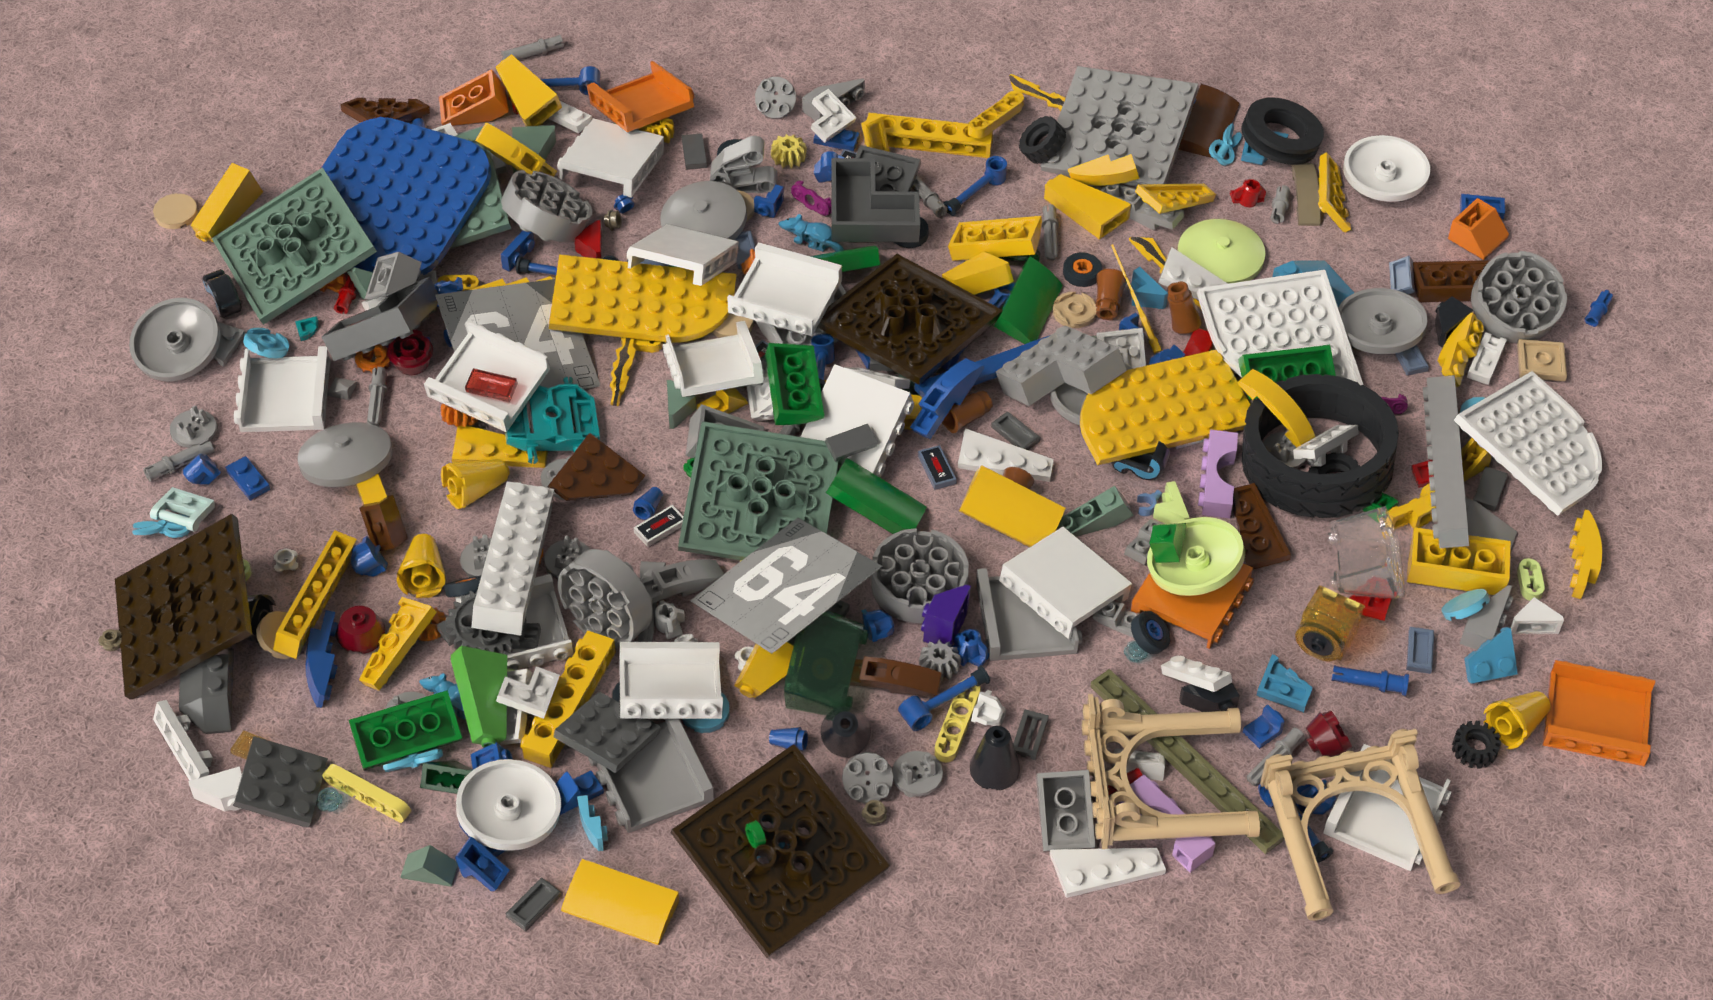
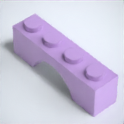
M1210 430L1209 438H1204L1202 452H1206L1207 456L1202 457L1201 470H1205V474H1201L1199 488H1204V492H1199L1198 506H1202V515L1230 518L1234 486L1224 482L1217 472L1225 466L1234 464L1238 433Z
M1142 775L1130 784L1136 796L1150 808L1166 814H1185L1178 808L1177 803L1172 798H1168L1160 790L1155 781L1150 780L1145 775ZM1211 836L1176 838L1172 856L1191 873L1213 856L1215 842Z

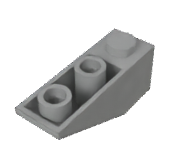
M858 79L817 87L802 97V112L815 121L823 117L812 104L813 98L827 89L848 107L851 103L860 100L865 95V80Z
M1506 586L1492 596L1488 604L1484 602L1482 610L1469 616L1460 641L1461 645L1478 650L1488 639H1493L1499 634V632H1496L1497 627L1503 628L1507 617L1506 614H1503L1504 609L1509 611L1513 597L1509 596L1512 586Z

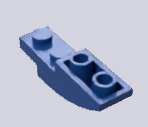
M965 358L946 371L919 402L922 410L910 428L915 433L931 439L954 403L960 406L984 370V366Z
M329 610L325 611L321 630L310 629L306 650V678L312 699L317 708H322L324 699H330L333 686L328 685L329 679H335L338 665L333 664L335 654H331L333 643L329 642L330 636L335 637L338 623L334 622L336 612Z

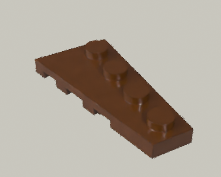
M1255 483L1234 488L1233 506L1238 532L1242 537L1245 548L1244 564L1253 567L1254 570L1289 561L1291 553Z

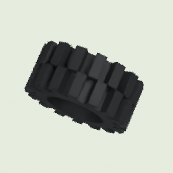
M1477 720L1474 725L1472 721H1467L1466 725L1464 723L1460 725L1452 743V751L1456 752V759L1462 758L1460 763L1464 765L1468 762V767L1473 768V765L1476 764L1477 769H1481L1483 764L1485 768L1490 763L1493 764L1501 746L1499 733L1494 734L1496 729L1494 727L1488 729V723L1485 722L1482 726L1480 721ZM1470 739L1479 740L1485 744L1486 749H1473L1467 744V741Z

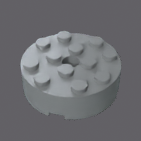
M524 170L515 172L501 198L502 209L519 224L520 229L526 232H533L547 242L554 240L573 243L575 237L585 229L592 215L591 205L588 201L583 202L579 198L580 193L576 189L553 176L538 171H533L532 174H526Z
M1526 251L1502 253L1488 262L1473 285L1471 293L1473 312L1476 318L1483 323L1484 329L1498 339L1503 337L1510 343H1518L1519 339L1538 340L1553 328L1565 310L1567 293L1565 294L1564 280L1559 271L1549 261L1537 254Z
M917 528L899 531L886 538L877 547L873 555V561L882 566L871 575L873 596L885 612L902 621L923 623L925 619L922 617L926 603H931L934 595L968 585V560L965 552L951 537L935 530L925 532L917 531Z
M587 550L560 572L558 592L565 609L569 607L576 618L573 622L584 634L588 630L612 638L615 641V648L620 647V642L633 641L650 625L653 616L651 595L635 574L633 567L628 562H623L610 551Z

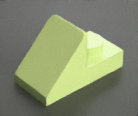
M1167 482L1165 492L1162 493L1163 503L1155 505L1153 518L1165 524L1178 523L1189 519V514L1176 482Z

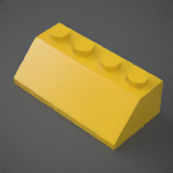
M1414 527L1408 559L1407 582L1464 591L1485 589L1488 594L1495 595L1508 585L1510 579L1511 541L1468 535L1469 546L1439 548V538L1434 539L1433 530Z

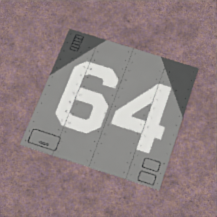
M555 279L435 295L454 352L469 333L467 323L479 324L488 331L495 334L500 333L515 343L520 342L533 351L544 353L548 357L550 370L540 383L541 386L551 388L564 384L563 379L565 377H568V381L569 377H572L573 384H577L583 389L600 386L582 333L549 329Z
M797 518L690 601L768 652L773 653L882 566Z

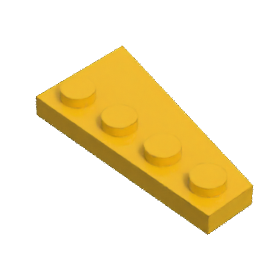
M1326 152L1320 156L1318 205L1321 211L1327 213L1343 232L1351 230V224L1345 219L1349 214L1348 209L1344 208L1342 203L1346 199L1341 189L1343 184L1340 169Z
M1204 183L1138 184L1135 191L1145 203L1149 204L1159 214L1213 202L1216 193Z
M467 425L465 427L457 426L452 463L500 459L503 463L505 462L508 466L545 468L548 451H537L538 462L533 464L532 460V464H530L527 451L506 444V436L504 434Z
M401 597L398 603L401 606L398 613L392 614L389 620L391 626L387 634H382L378 641L380 645L378 652L372 653L359 678L362 684L380 691L437 613L432 606Z

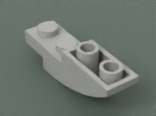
M1115 184L1106 185L1101 190L1130 203L1129 218L1149 229L1156 230L1159 226H1163L1173 230L1184 218V212L1181 209L1159 214L1142 200L1134 188Z
M690 560L652 570V576L641 579V582L652 597L651 603L679 593L684 597L706 589L723 576L724 573L716 560Z

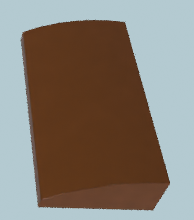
M1201 84L1178 150L1213 158L1209 153V147L1215 140L1220 139L1223 141V133L1232 124L1240 103L1223 91ZM1218 145L1215 146V152L1217 153L1220 149Z
M1491 260L1413 262L1414 286L1418 302H1445L1451 296L1460 302H1471L1473 285L1484 267Z

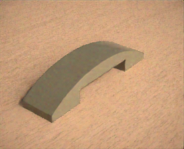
M1314 164L1291 165L1297 197L1298 225L1320 226L1319 187Z

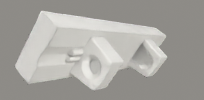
M1336 425L1294 449V459L1307 458L1309 466H1323L1326 464L1327 452L1345 453L1347 451V440L1359 434L1358 425Z
M167 700L157 702L153 720L188 779L191 781L208 776V767L211 766L213 757L209 750L197 752L186 733L189 731L191 723L187 715L176 716Z

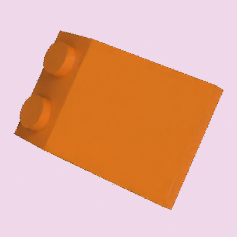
M492 69L439 97L442 125L451 123L453 126L490 122L508 113L506 88Z

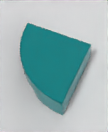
M317 316L295 321L300 341L307 340L315 334L318 329L317 325H319Z

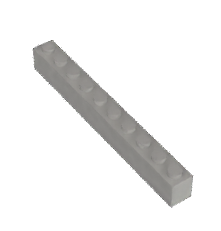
M1455 375L1427 378V387H1423L1424 401H1428L1424 402L1425 415H1429L1425 416L1426 430H1431L1426 431L1427 445H1432L1427 446L1428 460H1433L1428 461L1429 476L1434 475V477H1429L1430 491H1435L1430 493L1431 507L1436 506V508H1431L1433 523L1437 522V524H1433L1434 539L1439 538V548L1469 546L1459 425L1454 421L1458 415Z

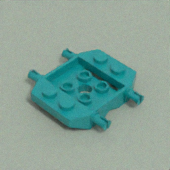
M565 377L563 379L564 384L551 388L539 385L531 396L529 402L534 433H530L527 405L522 409L509 430L505 432L506 444L527 451L530 464H532V460L533 464L538 462L537 451L575 452L589 433L600 440L594 397L579 385L573 384L572 377H569V381L568 377ZM548 412H553V413H555L557 416H556V417H550V416H548L546 413H548Z

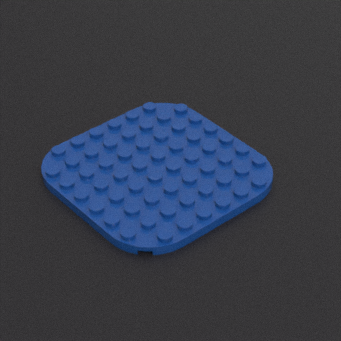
M384 117L369 119L348 129L322 166L377 251L352 268L372 273L377 258L396 252H401L422 262L420 271L423 276L431 272L445 257L488 187L491 178V166L486 153L474 142Z

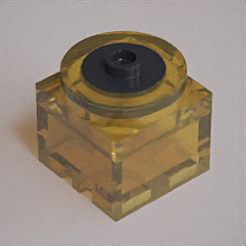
M1319 585L1303 612L1300 626L1295 634L1297 644L1306 654L1321 661L1330 662L1337 659L1341 661L1358 632L1361 621L1360 617L1365 605Z

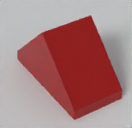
M601 220L594 221L575 237V251L583 257L602 259Z

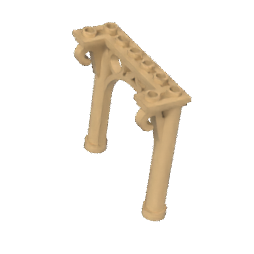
M1088 694L1087 704H1083L1084 720H1082V735H1087V740H1084L1085 756L1090 755V761H1087V770H1089V776L1093 778V781H1090L1091 797H1095L1096 802L1092 803L1093 818H1097L1095 834L1096 839H1101L1102 849H1107L1108 845L1113 844V841L1230 835L1259 837L1260 821L1258 811L1179 815L1162 813L1150 808L1136 796L1129 784L1126 772L1128 760L1134 750L1152 738L1240 733L1241 718L1239 708H1228L1227 711L1141 715L1125 712L1124 705L1120 700L1108 699L1099 704L1098 697ZM1126 736H1134V737L1129 741ZM1109 742H1117L1124 749L1122 752L1114 754L1107 750L1106 745ZM1104 760L1115 764V766L1105 771ZM1107 785L1113 786L1118 790L1110 798L1108 797ZM1120 801H1124V802H1125V803H1121V804H1118V805L1115 806V804H1116L1117 802H1120Z
M1400 729L1391 734L1387 746H1371L1359 752L1346 751L1339 756H1322L1315 761H1297L1292 763L1293 758L1291 754L1285 756L1277 754L1266 759L1260 783L1262 787L1265 786L1266 790H1269L1306 903L1305 912L1309 920L1324 919L1333 913V908L1309 840L1308 820L1313 811L1322 802L1344 792H1373L1385 796L1398 804L1409 818L1435 893H1449L1460 887L1459 878L1452 870L1416 770L1419 767L1418 755L1414 747L1418 734L1416 729ZM1364 770L1362 775L1363 781H1360V776H1353L1349 773ZM1385 770L1390 775V779L1381 784L1373 781L1369 773L1371 771ZM1335 776L1333 781L1327 784V789L1324 790V783L1321 779ZM1395 780H1398L1403 795L1391 788ZM1311 784L1317 788L1318 794L1314 798L1304 797L1297 792V788L1301 785ZM1295 802L1306 807L1302 820H1300Z

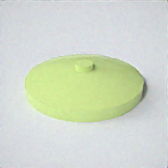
M1209 219L1193 224L1180 237L1177 251L1228 284L1251 281L1260 273L1265 260V247L1260 237L1247 226L1226 219Z
M1197 517L1178 522L1186 523L1187 525L1180 562L1156 563L1151 547L1148 551L1147 564L1154 582L1165 591L1185 596L1205 594L1224 586L1236 576L1245 559V548L1238 530L1223 520L1211 517Z

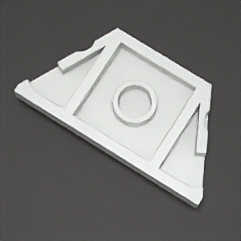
M765 361L761 362L764 382L746 385L751 418L759 422L774 419Z

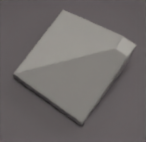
M335 377L327 396L349 400L357 385V381Z

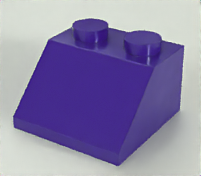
M963 585L936 594L930 604L926 603L922 613V617L925 618L921 626V631L924 632L923 642L929 643L930 641L937 644L940 639L942 644L950 641L951 647L953 646L954 636L959 633L968 614L971 586Z

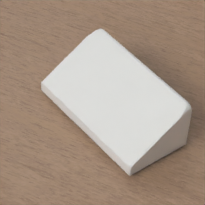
M1116 748L1114 754L1122 752L1123 749ZM1134 751L1128 760L1126 772L1139 768L1142 775L1149 779L1163 781L1165 757L1160 753Z

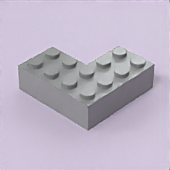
M1065 325L1058 328L1049 337L1041 339L1031 349L1023 351L1014 360L1005 363L1002 368L996 371V375L1005 395L1030 406L1063 383L1093 394L1127 370L1118 347Z

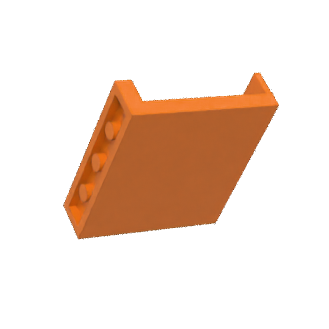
M650 61L651 74L606 91L595 83L587 85L590 104L627 133L693 108L695 96L692 88L654 61Z
M1243 563L1236 576L1224 586L1205 594L1192 596L1177 595L1165 591L1154 582L1149 573L1132 600L1131 612L1140 614L1143 611H1152L1161 619L1207 639L1206 648L1210 649L1214 642L1218 643L1224 632L1222 629L1224 624L1227 626L1230 624L1234 615L1233 609H1239L1244 599V595H1242L1244 591H1250L1254 582V578H1251L1253 567Z
M1555 660L1549 679L1548 699L1551 708L1545 718L1543 746L1645 766L1651 749V745H1648L1651 692L1656 680Z

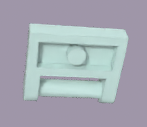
M172 487L152 507L150 517L155 520L163 519L185 526L187 530L195 532L200 522L215 508V502L212 499ZM166 509H167V510H171V511H173V512H177V513L183 514V515H187V516H190V517L188 518V517H185V516H182V515H179V514H176V513H172V512L166 511Z

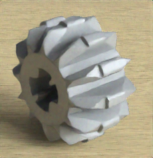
M940 639L937 644L929 641L927 647L922 648L919 657L920 666L942 672V679L945 676V678L950 680L952 674H957L959 664H961V657L958 654L957 647H951L950 641L942 644Z

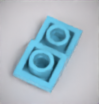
M577 796L580 819L584 831L593 846L598 851H604L603 842L608 841L607 827L601 826L600 816H595L594 805L588 804V796Z

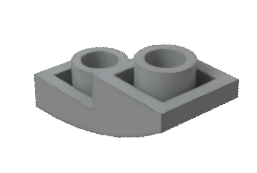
M1150 519L1140 528L1138 536L1126 547L1124 555L1145 565L1147 563L1153 525L1161 523Z
M1112 601L1094 613L1093 619L1106 627L1133 638L1131 622L1139 613L1127 611L1125 604Z

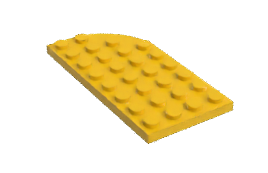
M559 254L549 329L666 342L665 335L669 334L671 343L696 340L713 332L729 316L727 297L728 295L734 296L736 274L721 272L702 286L693 284L694 270L642 263L630 269L628 268V262Z
M1212 350L1125 371L1093 394H1087L1081 408L1080 428L1082 436L1097 465H1102L1155 452L1159 441L1164 443L1167 448L1204 440V438L1208 439L1210 430L1227 432L1244 430V426H1246V413L1250 403L1238 385V381L1229 365L1223 360L1222 355L1217 350Z

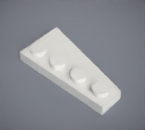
M1172 247L1158 283L1167 287L1172 283L1183 281L1187 283L1195 299H1198L1196 293L1198 288L1228 284Z
M965 428L958 468L977 471L982 465L1003 475L1004 469L1018 467L1030 473L1034 480L1050 482L1054 459Z
M1157 848L1050 850V857L1066 898L1163 875L1166 872Z

